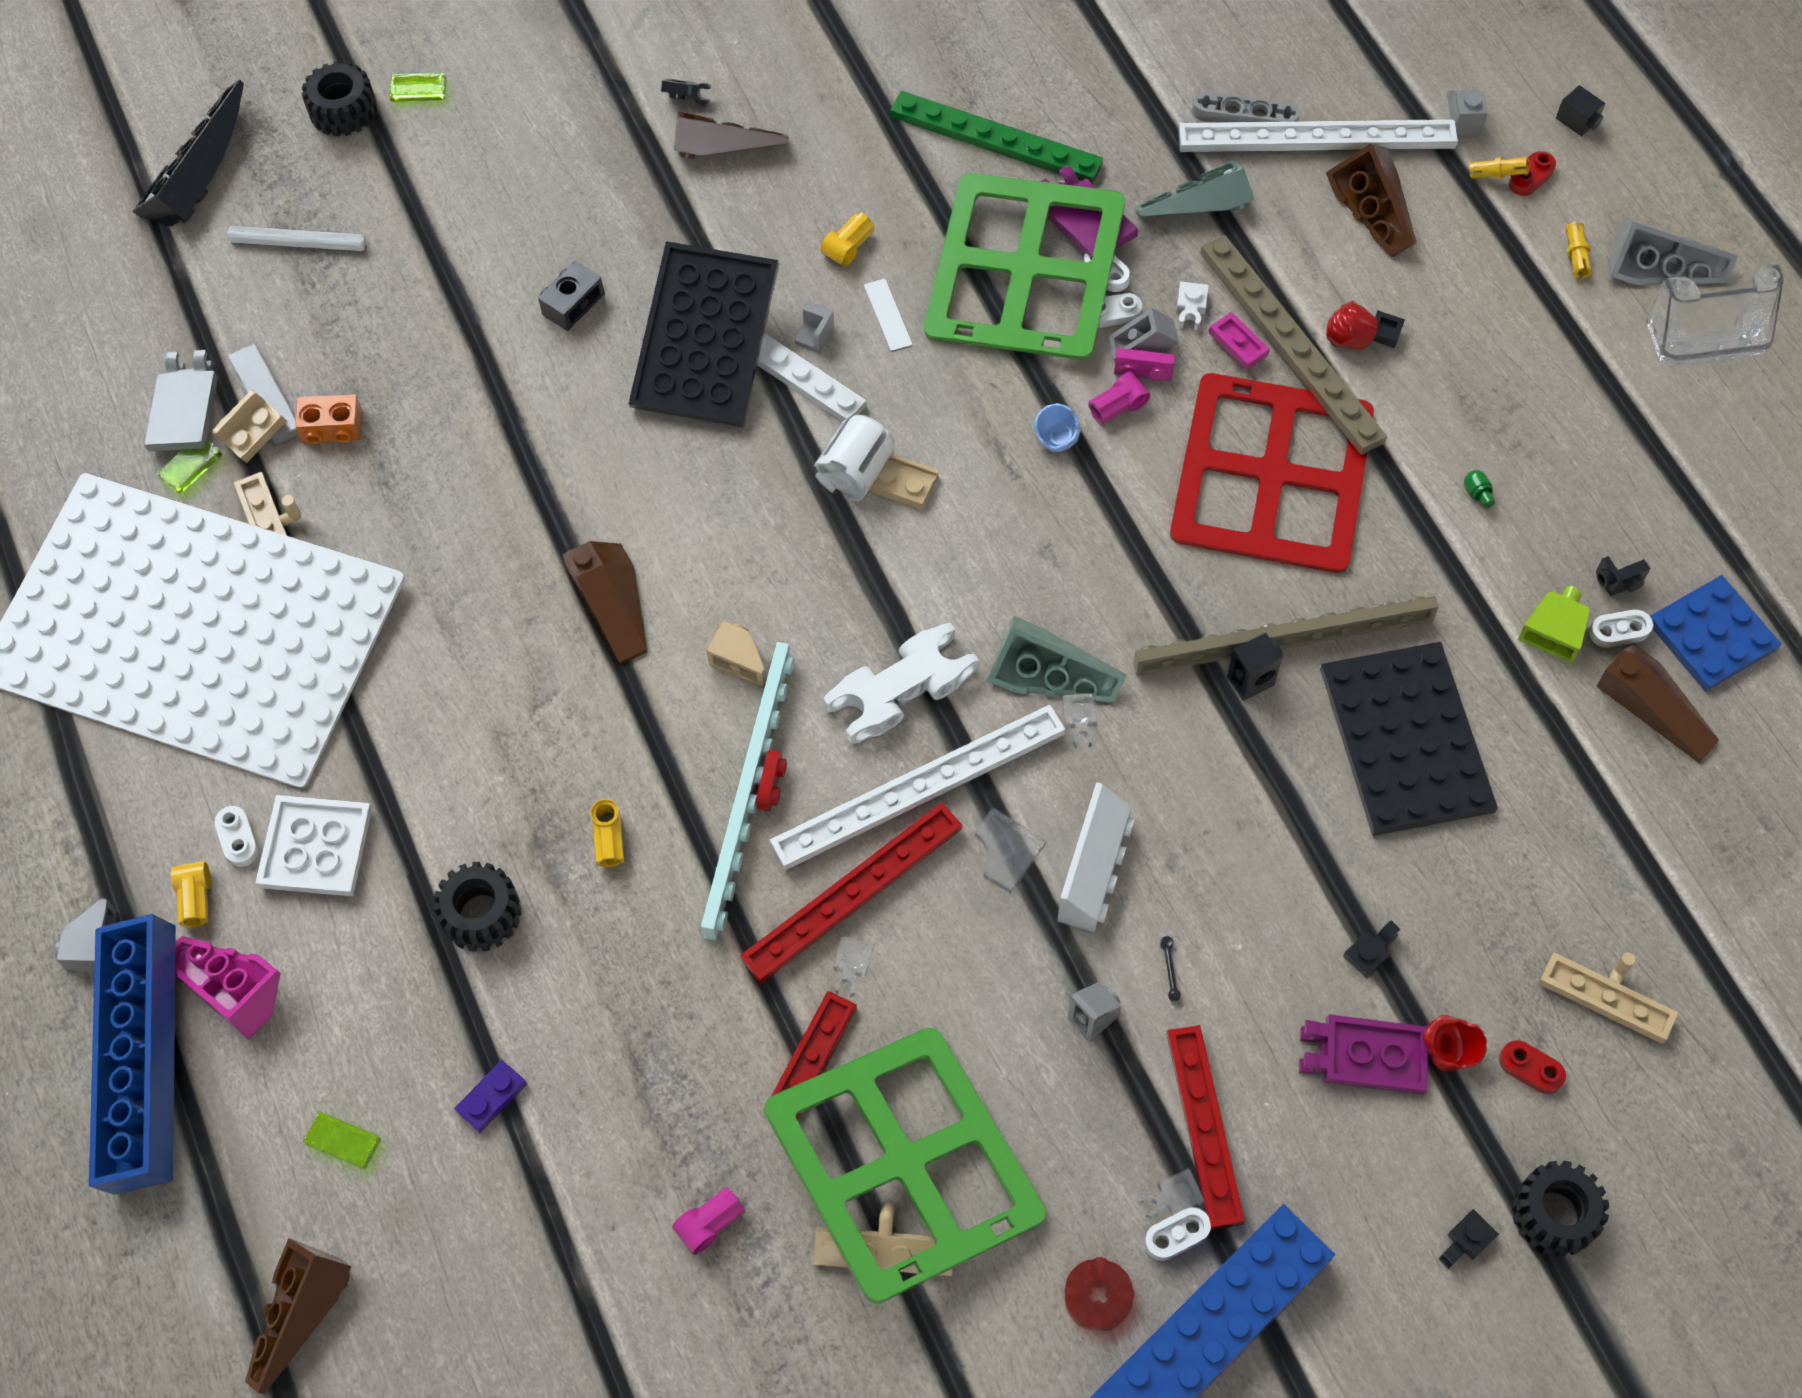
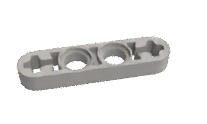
M1210 92L1197 94L1192 108L1196 118L1220 123L1298 122L1300 116L1298 107L1291 103ZM1206 104L1208 108H1203L1202 106ZM1234 106L1239 109V112L1229 113L1225 108ZM1255 110H1263L1267 115L1263 117L1255 116L1252 112ZM1284 115H1288L1289 119L1284 118Z

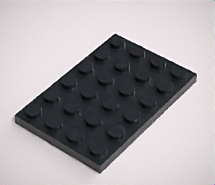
M666 241L629 399L630 408L744 427L779 261Z
M1441 642L1321 664L1322 678L1372 836L1496 812L1498 807Z

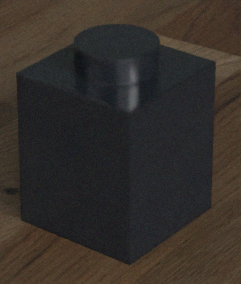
M1579 85L1562 100L1556 119L1582 137L1589 129H1596L1603 120V115L1601 114L1605 102Z

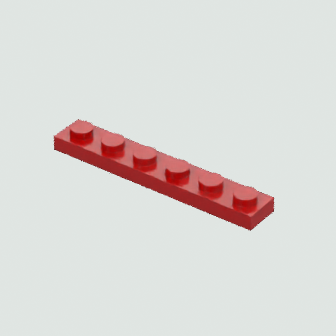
M1196 1025L1167 1030V1040L1204 1208L1211 1225L1210 1230L1244 1225V1215L1201 1026Z

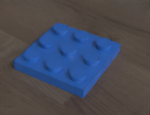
M1723 575L1650 616L1655 633L1705 692L1775 652L1782 644Z

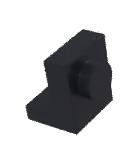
M1607 556L1602 558L1596 570V577L1599 584L1606 588L1610 596L1626 590L1633 592L1642 587L1651 568L1643 559L1617 569L1610 557Z

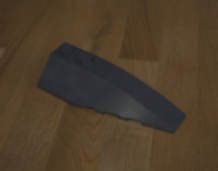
M241 80L226 88L206 115L210 119L206 117L191 132L194 137H191L184 145L180 146L175 153L178 157L169 166L165 165L132 211L133 213L170 227L180 221L185 223L194 213L193 205L201 202L207 195L208 190L205 188L220 165L232 137L244 86Z

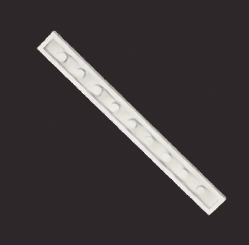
M1455 120L1179 123L1178 129L1180 152L1362 150L1371 143L1387 147V149H1455L1458 142Z
M1051 705L1045 706L770 839V845L783 869L787 870L1065 735V728Z

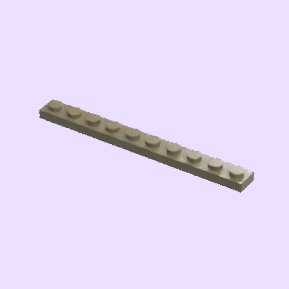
M1226 235L1201 247V255L1360 455L1385 444L1387 435Z
M1417 596L1406 602H1385L1378 607L1367 609L1357 607L1345 613L1335 614L1330 612L1313 619L1297 618L1290 623L1280 625L1270 623L1258 629H1237L1230 634L1220 636L1209 634L1198 640H1177L1165 646L1156 647L1149 645L1135 651L1133 666L1135 674L1138 676L1230 659L1234 648L1264 633H1267L1271 641H1276L1281 649L1427 623L1434 620L1439 605L1436 596L1428 598Z

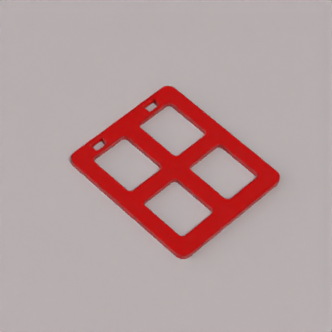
M1207 373L1202 376L1199 384L1170 528V537L1178 544L1333 573L1344 572L1350 562L1367 452L1360 455L1348 440L1343 470L1340 472L1292 464L1288 462L1287 454L1295 413L1301 411L1329 416L1310 390ZM1233 386L1251 389L1250 394L1233 392ZM1219 398L1262 404L1272 408L1270 428L1263 457L1215 450L1209 447L1216 404ZM1358 399L1373 418L1374 408L1372 404L1366 400ZM1211 470L1254 478L1259 481L1253 520L1249 532L1208 526L1194 521L1204 471ZM1283 485L1331 492L1338 496L1330 546H1316L1278 539L1274 536L1273 532Z

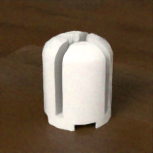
M863 415L846 418L814 464L818 470L815 477L832 493L835 489L851 495L849 501L859 502L863 500L893 454V437L887 429H883L882 424L873 418Z

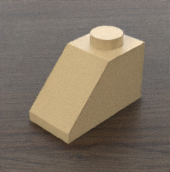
M723 621L706 650L709 665L764 687L766 684L765 670L751 632L741 624H730Z

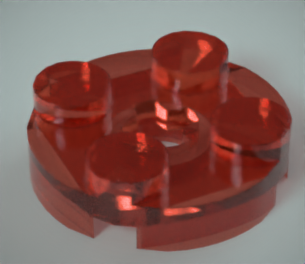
M1096 1257L1078 1264L1070 1272L1064 1289V1302L1069 1316L1076 1324L1088 1330L1107 1331L1118 1327L1125 1321L1131 1311L1135 1294L1131 1279L1122 1267L1108 1261L1106 1258ZM1094 1286L1098 1289L1105 1288L1107 1291L1105 1293L1107 1301L1104 1303L1100 1300L1091 1301L1090 1297L1093 1294L1091 1288Z

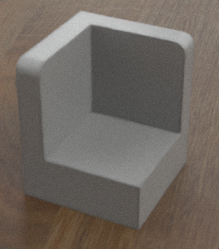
M807 301L803 308L804 323L795 337V344L820 353L835 327L834 310Z

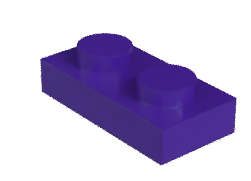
M501 1059L454 1110L478 1133H481L522 1091L527 1082Z

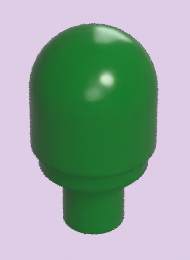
M1473 470L1467 473L1464 478V486L1471 498L1475 501H1481L1485 508L1493 506L1495 503L1491 495L1493 488L1486 474L1480 470Z

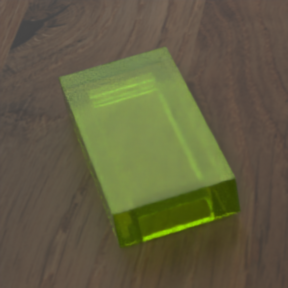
M445 73L391 74L389 89L391 102L445 100Z
M207 440L205 448L181 450L157 472V475L163 482L181 494L222 456L219 448Z
M319 1111L303 1142L307 1146L366 1170L381 1138L378 1135Z

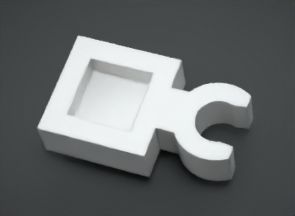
M1180 281L1176 310L1181 312L1178 322L1179 328L1183 329L1186 320H1192L1195 323L1194 330L1199 329L1201 323L1200 314L1205 315L1209 285Z

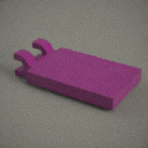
M1068 165L1059 170V175L1063 177L1059 184L1096 188L1087 178L1079 182L1075 172ZM1046 178L1040 181L1050 183ZM1052 206L1049 209L1048 219L1084 254L1087 253L1090 256V260H1092L1102 213L1095 210ZM1124 214L1116 249L1138 236V228Z
M1331 1014L1326 1017V1023L1306 1020L1305 1026L1300 1028V1041H1320V1055L1305 1052L1304 1058L1299 1060V1073H1324V1083L1424 1095L1427 1092L1428 1049L1423 1042V1034L1427 1026Z

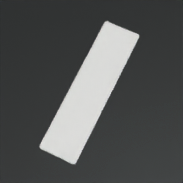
M881 279L864 284L890 350L893 351L912 345L886 280Z

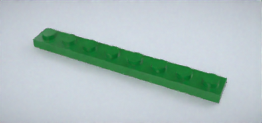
M900 91L890 109L891 118L1058 174L1059 170L1068 165L1075 172L1079 181L1087 178L1093 184L1103 165V157L904 91Z

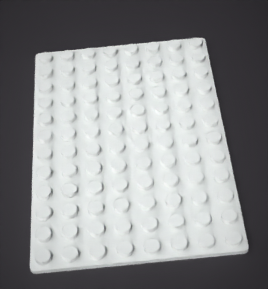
M84 473L77 480L0 622V690L303 789L310 781L404 583L405 577L398 570Z

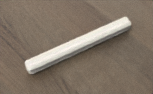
M230 226L227 232V237L232 243L364 251L366 246L365 236L362 234Z

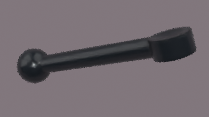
M1165 936L1160 941V947L1165 950L1170 985L1168 998L1175 1002L1180 999L1181 993L1176 987L1171 953L1174 941L1171 937Z

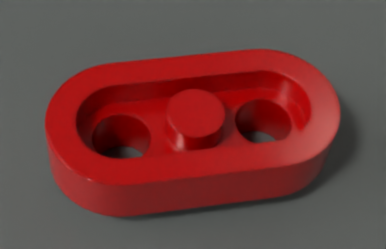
M1538 151L1528 157L1529 162L1527 163L1530 164L1529 174L1511 175L1508 181L1510 190L1517 195L1527 196L1545 183L1553 175L1556 167V160L1550 153Z
M768 750L757 794L756 808L758 810L771 811L772 805L778 806L781 788L777 787L779 777L784 778L787 768V759L782 758L781 751Z
M1519 1040L1511 1041L1500 1052L1499 1063L1501 1068L1507 1074L1540 1093L1553 1094L1566 1081L1565 1068L1559 1061L1526 1042ZM1513 1053H1521L1524 1057V1060H1517L1514 1057ZM1544 1070H1551L1554 1073V1078H1548L1544 1074Z

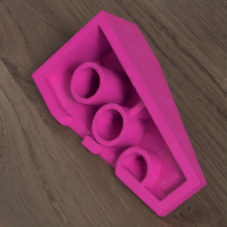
M181 936L175 942V976L240 1034L249 1039L273 1014L281 973L259 955L252 953L245 955L238 953L236 949L227 947L225 950L213 947L208 942Z

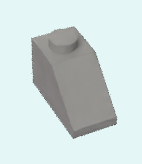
M1448 89L1447 97L1451 120H1455L1457 136L1481 135L1488 114L1484 92L1477 89Z
M1150 308L1108 336L1114 361L1116 360L1117 348L1164 353L1179 343L1174 319L1153 308Z
M100 899L62 929L61 939L55 945V957L67 971L94 972L95 929L115 924L117 910L107 899Z
M1097 982L1075 992L1071 996L1068 1019L1091 1042L1119 1017L1121 1010L1120 999L1112 989L1108 987L1105 989Z

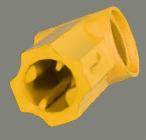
M855 213L838 232L831 231L826 235L820 247L821 253L843 267L848 266L854 260L858 247L875 231L874 224L864 213Z
M610 799L598 800L593 804L590 811L593 821L596 865L606 868L617 867L625 863L622 838L623 820L619 808L614 801ZM604 814H614V817L608 822L599 821Z
M206 861L172 866L171 881L173 889L177 894L178 923L181 927H202L205 923L209 922L207 890L211 888L209 865Z

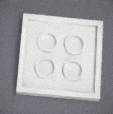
M276 795L255 882L257 887L353 897L372 812L370 803Z

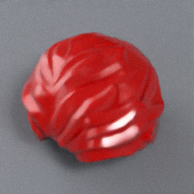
M1350 301L1342 305L1337 311H1334L1329 318L1326 330L1327 340L1334 347L1363 350L1373 341L1377 332L1378 322L1376 317L1368 312L1366 308L1354 301Z
M1441 1015L1431 1021L1423 1034V1042L1427 1046L1432 1062L1443 1072L1476 1066L1483 1061L1487 1052V1038L1484 1036V1031L1478 1025L1449 1015Z

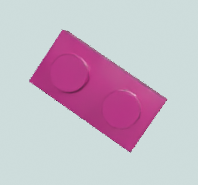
M1232 312L1212 324L1209 328V334L1246 370L1269 355L1270 349Z
M1117 348L1114 374L1123 375L1127 372H1132L1136 377L1151 378L1157 381H1171L1175 355Z

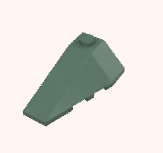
M1233 160L1200 174L1201 181L1184 182L1178 185L1176 193H1162L1134 208L1139 216L1230 209L1238 211L1249 206L1248 202L1255 198L1244 167Z
M1014 616L1002 640L987 681L1014 693L1026 694V692L1045 694V696L1050 697L1061 695L1075 697L1079 700L1114 703L1126 678V674L1051 632Z

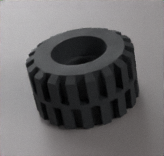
M340 61L333 62L331 65L326 63L322 65V68L314 69L312 71L313 74L305 78L306 83L302 85V97L310 120L314 123L315 128L318 130L322 129L323 133L327 135L333 133L334 136H340L341 134L348 136L354 131L358 133L362 130L361 127L363 126L367 127L371 123L370 119H374L376 115L377 103L366 72L361 71V68L357 65L352 66L349 62L340 64Z
M472 862V867L468 868L466 863L459 866L460 871L455 873L451 870L447 873L449 879L447 881L442 879L438 884L441 891H435L434 899L437 904L433 905L434 912L437 915L436 918L451 942L454 940L456 946L462 949L466 945L469 951L476 952L477 947H481L483 951L490 950L489 945L494 943L496 947H499L503 944L501 939L504 937L510 939L513 935L511 928H518L520 923L517 916H521V907L515 887L509 876L507 877L500 868L495 870L493 864L486 863L482 867L480 862ZM481 895L490 896L495 899L492 908L485 915L478 918L461 916L464 905L470 899Z
M1551 1161L1545 1167L1543 1165L1537 1167L1521 1183L1514 1195L1517 1198L1512 1202V1210L1517 1211L1513 1216L1514 1224H1521L1522 1226L1518 1231L1521 1237L1528 1236L1531 1239L1529 1245L1534 1249L1538 1245L1543 1247L1541 1253L1550 1255L1553 1251H1556V1257H1564L1569 1252L1571 1255H1574L1583 1248L1585 1249L1604 1230L1603 1226L1608 1222L1609 1217L1605 1213L1609 1208V1200L1602 1199V1196L1606 1193L1603 1185L1597 1187L1595 1182L1598 1178L1593 1173L1588 1177L1584 1174L1585 1167L1578 1165L1575 1169L1571 1168L1572 1162L1563 1161L1560 1166H1558L1557 1161ZM1558 1193L1568 1198L1576 1209V1224L1563 1225L1554 1221L1544 1208V1194Z

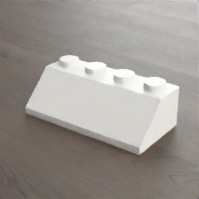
M1096 782L1061 894L1057 922L1095 932L1098 922H1105L1109 904H1105L1104 900L1107 893L1113 894L1118 878L1117 875L1113 874L1115 864L1122 865L1126 852V847L1121 846L1123 837H1130L1135 821L1134 818H1130L1131 805L1105 785Z

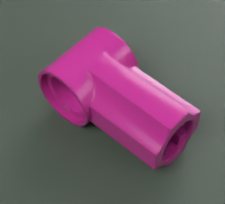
M1127 372L1115 381L1112 388L1091 399L1088 407L1093 418L1098 423L1104 424L1127 409L1130 411L1140 409L1148 402L1151 395L1132 372Z
M726 1187L700 1208H692L681 1215L674 1222L672 1228L692 1255H696L709 1247L717 1238V1234L744 1214L745 1209L735 1194Z

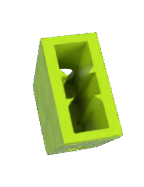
M1566 586L1562 595L1549 591L1526 621L1517 640L1569 663H1573L1582 646L1590 612L1588 606L1579 603L1582 592L1573 586Z

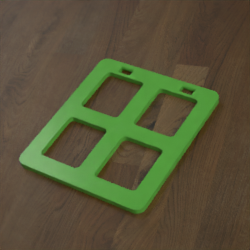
M976 173L963 175L959 181L924 322L925 335L933 340L1077 360L1088 359L1093 354L1125 208L1124 195L1112 190ZM984 196L1028 203L1018 249L1015 252L982 249L965 245L975 202L978 197ZM1052 206L1095 210L1102 213L1091 261L1081 262L1039 255L1049 209ZM966 267L1011 274L1001 321L998 325L948 318L958 272L961 268ZM1042 277L1072 281L1086 285L1077 330L1074 335L1054 334L1022 328L1032 282L1035 278ZM957 329L973 330V336L956 334ZM1044 341L1060 342V348L1043 346Z
M934 1028L922 1029L777 1093L766 1101L764 1114L862 1293L872 1303H883L1039 1226L1046 1216V1209L942 1034ZM920 1059H926L930 1062L959 1111L962 1120L912 1142L904 1134L878 1089L875 1080ZM847 1093L853 1097L881 1146L884 1156L838 1178H830L798 1123L796 1115ZM977 1144L1011 1199L1013 1208L968 1230H962L956 1224L926 1172L925 1165L965 1146ZM893 1180H898L902 1183L933 1237L935 1245L892 1267L881 1269L847 1211L845 1203ZM1006 1219L1011 1229L995 1236L991 1226ZM915 1264L920 1273L903 1281L899 1271Z

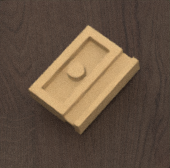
M892 454L869 492L923 510L934 487V483L939 477V470Z

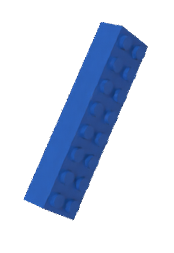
M154 914L95 929L89 1187L113 1195L173 1181L176 926Z
M1283 1204L1090 1398H1198L1330 1264L1335 1253Z

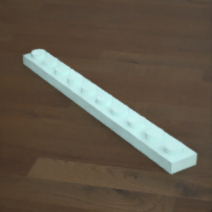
M776 643L701 924L704 939L716 941L719 930L724 931L728 912L724 911L727 900L732 901L734 896L735 882H732L734 871L739 872L741 869L743 853L740 852L742 842L747 843L751 824L747 823L749 814H754L756 811L757 795H755L757 785L760 784L764 768L762 766L764 757H766L768 750H772L773 739L770 738L772 729H777L779 724L780 711H777L779 701H785L787 684L784 681L786 674L791 675L793 671L794 657L790 656L789 644Z

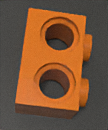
M357 395L297 397L295 427L302 443L318 444L330 441L349 442L351 440H361L362 408Z

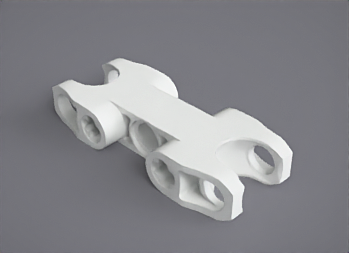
M951 623L924 630L908 639L899 649V654L903 659L879 674L875 675L869 666L861 667L845 676L836 687L825 695L823 704L828 713L836 712L847 706L856 707L863 712L862 716L846 729V738L851 744L860 743L869 738L882 735L895 727L903 719L904 713L899 708L900 706L926 691L929 692L934 700L941 699L957 690L979 668V659L975 654H967L959 659H947L940 654V651L955 638L956 629Z

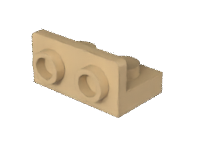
M250 390L220 420L219 424L212 430V433L222 440L240 459L247 463L287 420L254 390Z

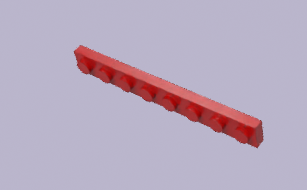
M941 802L740 955L741 961L760 984L960 832L962 830L961 822Z

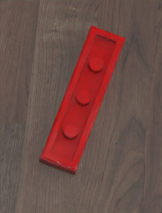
M827 991L771 1096L823 1074L857 1010V1004ZM802 1113L796 1115L797 1121Z

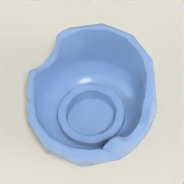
M1059 403L1047 405L1038 412L1034 422L1036 435L1045 449H1049L1052 452H1061L1068 450L1078 441L1081 431L1080 423L1069 406Z

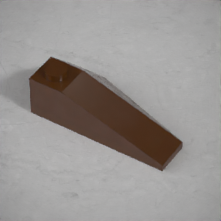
M1371 143L1326 172L1336 197L1353 212L1352 215L1358 221L1364 224L1372 237L1390 256L1394 257L1417 243L1398 172L1387 147Z
M589 541L564 553L563 558L567 572L619 665L646 653L647 646L635 568L622 544Z
M1636 644L1625 648L1607 667L1596 686L1698 763L1703 760L1719 741L1662 664Z
M288 1238L271 1282L277 1285L272 1304L265 1305L263 1316H266L265 1334L260 1335L256 1339L245 1383L258 1393L265 1394L337 1302L341 1291L346 1288L349 1282V1272L352 1266L338 1257Z

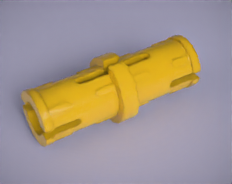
M1500 156L1496 157L1495 160L1471 161L1470 171H1473V173H1470L1471 179L1486 177L1503 179L1504 176L1528 175L1530 164L1527 163L1529 158L1524 156L1503 159Z
M1572 222L1565 228L1569 243L1567 255L1572 260L1574 277L1579 278L1580 271L1581 278H1586L1592 274L1589 260L1591 249L1589 243L1586 242L1584 224L1579 222V229L1577 230L1576 222Z

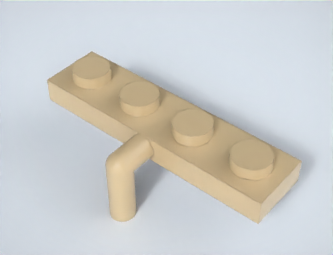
M262 472L233 482L250 525L287 536L284 526L301 519V512L291 495H286L282 498V504L286 513L279 515Z
M1553 952L1538 982L1539 985L1661 1044L1667 1041L1678 1015L1677 1011L1621 985L1626 973L1635 963V956L1631 953H1624L1614 966L1610 977L1607 978Z
M886 1200L882 1204L878 1232L859 1230L877 1265L881 1269L892 1267L935 1245L932 1236L892 1233L895 1204L890 1200ZM817 1226L813 1265L848 1267L827 1227ZM915 1264L899 1271L906 1273H920L918 1272ZM953 1268L940 1275L952 1276Z

